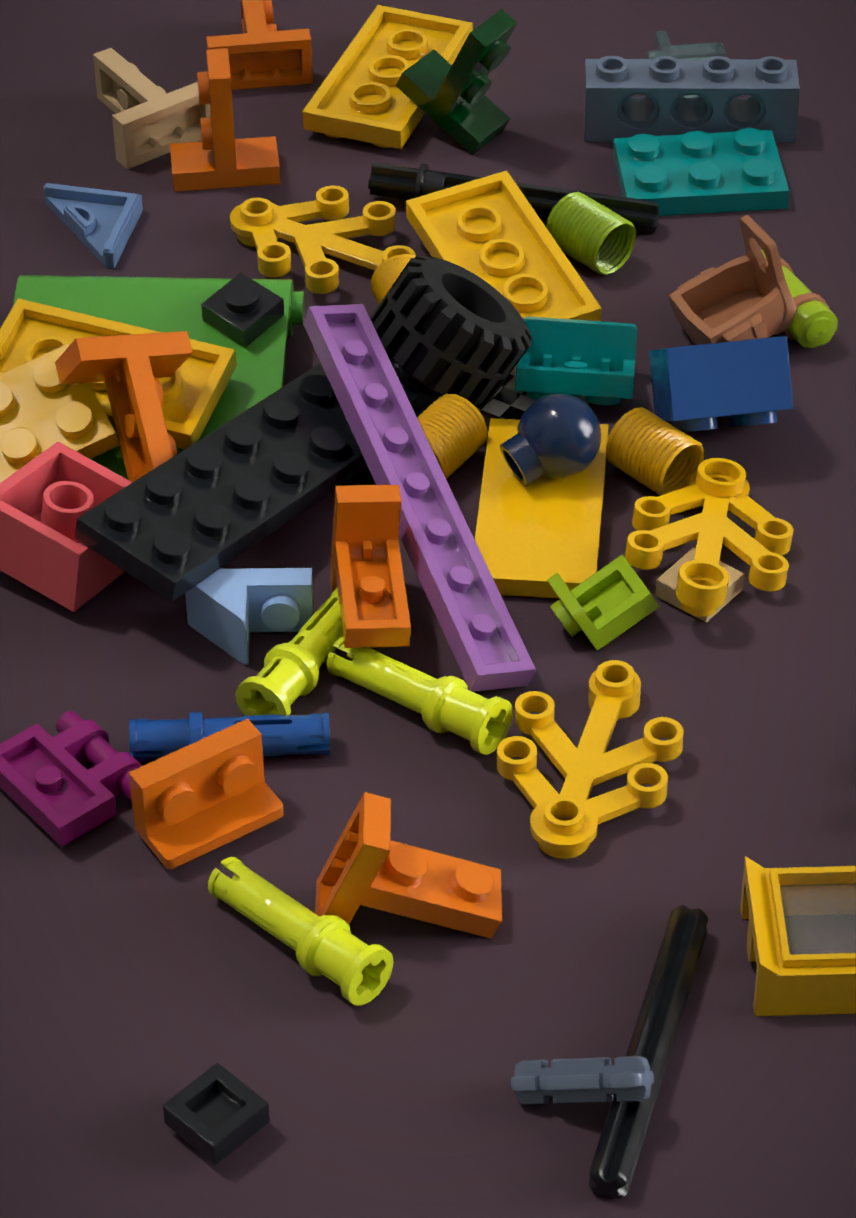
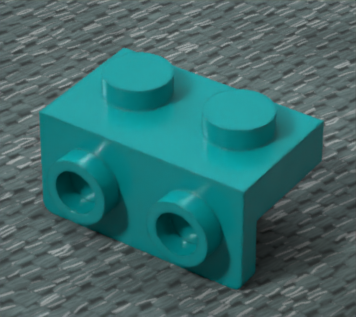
M531 316L523 318L531 332L532 344L516 366L515 391H526L527 396L535 400L551 394L586 396L585 400L587 402L597 405H615L620 403L621 398L633 399L638 330L635 324Z

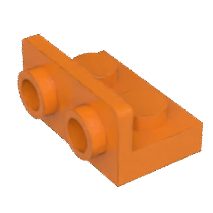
M248 718L129 772L135 830L167 869H174L268 825L284 815L282 801L265 783L262 734Z

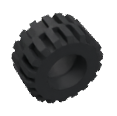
M421 255L410 259L370 318L385 351L405 372L439 394H456L469 400L473 405L487 404L492 400L532 344V336L527 328V324L514 306L499 291L465 268L431 256Z

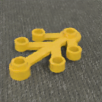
M340 186L322 187L317 191L316 200L283 206H278L264 198H251L236 206L230 214V226L236 233L237 239L244 245L256 247L258 270L264 276L275 278L290 272L291 250L288 245L277 242V240L281 238L295 243L305 268L306 288L316 294L331 293L339 286L338 264L326 258L324 253L372 270H376L383 261L392 256L401 254L415 255L413 249L403 245L391 246L381 251L346 239L370 234L384 236L392 233L396 229V209L389 202L374 201L364 206L363 216L342 219L349 213V194L345 188ZM318 218L334 220L309 225L298 223Z
M710 458L698 465L697 471L690 476L689 486L657 497L645 496L636 500L632 526L637 531L628 535L624 557L631 566L650 570L660 566L663 551L697 540L694 560L683 563L679 568L675 594L680 601L681 608L685 612L694 616L705 617L713 615L726 600L730 576L728 571L719 565L722 544L750 566L748 580L752 586L763 591H778L786 584L789 562L783 555L790 551L794 529L789 522L775 518L749 497L750 485L746 480V471L740 464L725 458ZM703 506L702 513L669 524L670 515ZM727 512H732L756 530L755 537H751L727 517Z
M606 661L600 664L590 676L588 704L591 712L577 748L555 722V704L548 694L540 691H529L516 699L515 725L521 732L532 736L565 778L560 794L538 771L537 747L532 740L523 736H511L503 739L497 746V770L502 777L512 780L533 806L534 810L530 816V831L540 849L549 856L560 859L577 857L583 854L595 839L599 824L640 807H657L666 800L667 772L653 762L672 761L682 753L684 730L678 721L668 717L651 719L644 726L643 738L606 752L617 720L632 716L640 706L641 680L633 667L624 661ZM531 712H538V713H540V714H530V713H531ZM659 738H666V739H669V740L663 741V740H658V739H659ZM513 757H521V758H523V759L514 760V759H511V758H513ZM628 773L626 786L589 799L593 786ZM642 784H651V785H653V786H652V787H644V786H641V785H642Z

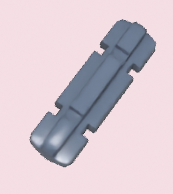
M641 1056L616 1057L614 1065H611V1058L553 1059L551 1067H548V1060L544 1059L522 1060L515 1065L514 1077H511V1090L515 1091L518 1102L524 1105L550 1103V1097H553V1103L555 1104L609 1103L613 1101V1095H617L618 1102H643L650 1097L651 1085L654 1084V1073L650 1070L648 1060Z

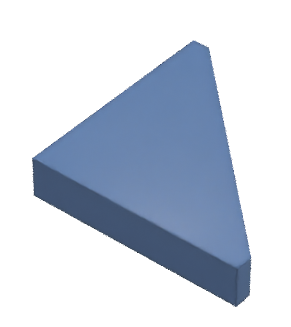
M46 183L43 187L45 204L106 268L114 269L143 211L142 195Z

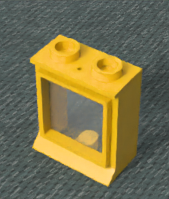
M745 856L740 911L742 919H749L747 933L748 961L756 962L757 966L753 1002L754 1015L856 1014V866L764 868Z

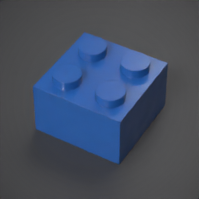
M787 336L649 350L654 414L665 421H671L672 426L682 432L717 429V417L730 416L731 426L776 423V411L794 409Z

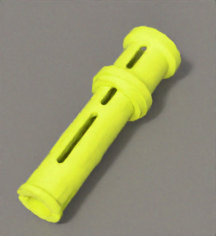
M338 588L331 593L326 602L317 609L289 643L277 644L271 648L264 659L263 669L256 676L246 678L238 686L235 693L236 702L245 716L290 715V706L299 696L309 694L316 687L319 680V668L328 658L329 652L333 653L337 649L333 645L343 636Z
M343 636L333 646L346 652V656L352 659V661L332 652L328 654L327 670L330 674L338 677L341 676L422 714V720L428 729L440 734L447 731L453 732L469 740L474 751L484 755L493 753L497 749L498 744L507 736L513 717L511 703L497 696L487 699L468 690L465 681L451 675L436 679L370 647L345 648Z
M229 857L220 862L223 868L233 874L232 879L217 868L212 871L208 880V891L213 897L222 900L296 951L297 961L304 971L311 976L324 975L340 986L342 996L353 1005L362 1006L371 1002L386 986L392 974L393 955L381 945L372 944L369 946L352 935L350 925L339 916H318L250 870L236 857Z

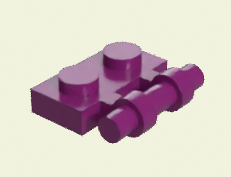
M74 711L65 712L60 716L56 723V730L59 734L54 737L36 723L0 743V788L61 847L117 815L115 796L112 793L117 796L126 795L132 801L129 772L143 766L128 752L119 753L109 744L108 733L95 721L83 720ZM78 760L82 763H91L94 767L87 770Z

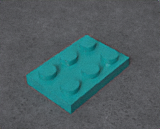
M744 128L735 132L717 133L691 131L681 135L663 136L637 134L627 138H614L613 158L622 197L655 201L659 204L660 216L788 209L789 187L772 129Z

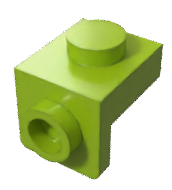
M623 554L571 591L558 573L547 579L560 598L550 606L571 637L583 631L597 651L660 607Z

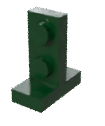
M502 9L469 33L453 65L436 50H432L402 72L396 84L399 90L471 155H474L502 133L511 119L484 95L492 84V80L488 78L489 73L503 62L511 50L507 41L517 25V22Z

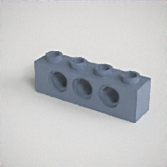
M619 56L585 59L584 142H614V138H627L637 134L663 136L681 135L691 131L717 133L755 128L758 130L772 129L776 143H795L800 93L797 60H784L775 56L763 57L761 59H729L723 56H713L707 59H677L671 56H659L654 59H624ZM637 94L645 95L639 98L630 97ZM686 95H698L692 98L684 97ZM740 95H750L746 98H737Z

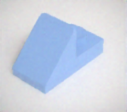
M312 568L219 569L185 592L188 625L237 661L248 665L250 632H299L314 614Z

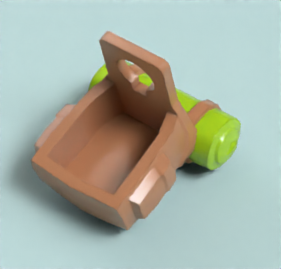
M749 215L739 219L746 249L745 255L717 268L711 267L700 272L699 275L686 281L669 295L670 305L677 320L695 345L769 338L783 332L789 339L796 340L801 346L815 348L828 343L837 330L838 319L829 309L826 301L819 294L812 293L793 274L789 264L780 258L775 241Z

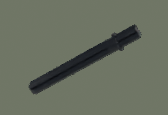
M373 163L371 166V176L368 180V189H370V195L410 200L482 177L429 170L428 164H421L419 169ZM515 182L540 219L548 220L553 207L569 193L581 192L632 222L635 232L652 234L655 233L658 227L660 208L659 204L655 201Z

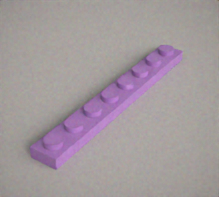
M364 305L309 306L303 325L376 485H399L402 504L399 536L469 690L475 692L528 686L536 670Z

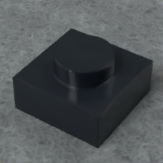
M241 272L201 304L203 321L244 347H247L285 315L283 298Z
M218 1062L163 1104L165 1124L214 1165L218 1164L270 1122L269 1103Z

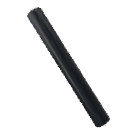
M680 905L671 911L626 1056H641L648 1060L650 1070L654 1073V1084L651 1085L650 1097L643 1102H618L617 1095H613V1101L610 1104L589 1170V1187L597 1195H608L613 1199H621L629 1192L706 938L708 916L700 908L691 910L685 905Z

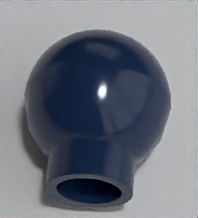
M567 394L547 395L536 400L522 414L517 426V434L502 443L500 450L514 475L525 486L543 475L549 478H565L582 472L595 459L601 443L600 424L593 410L577 397Z

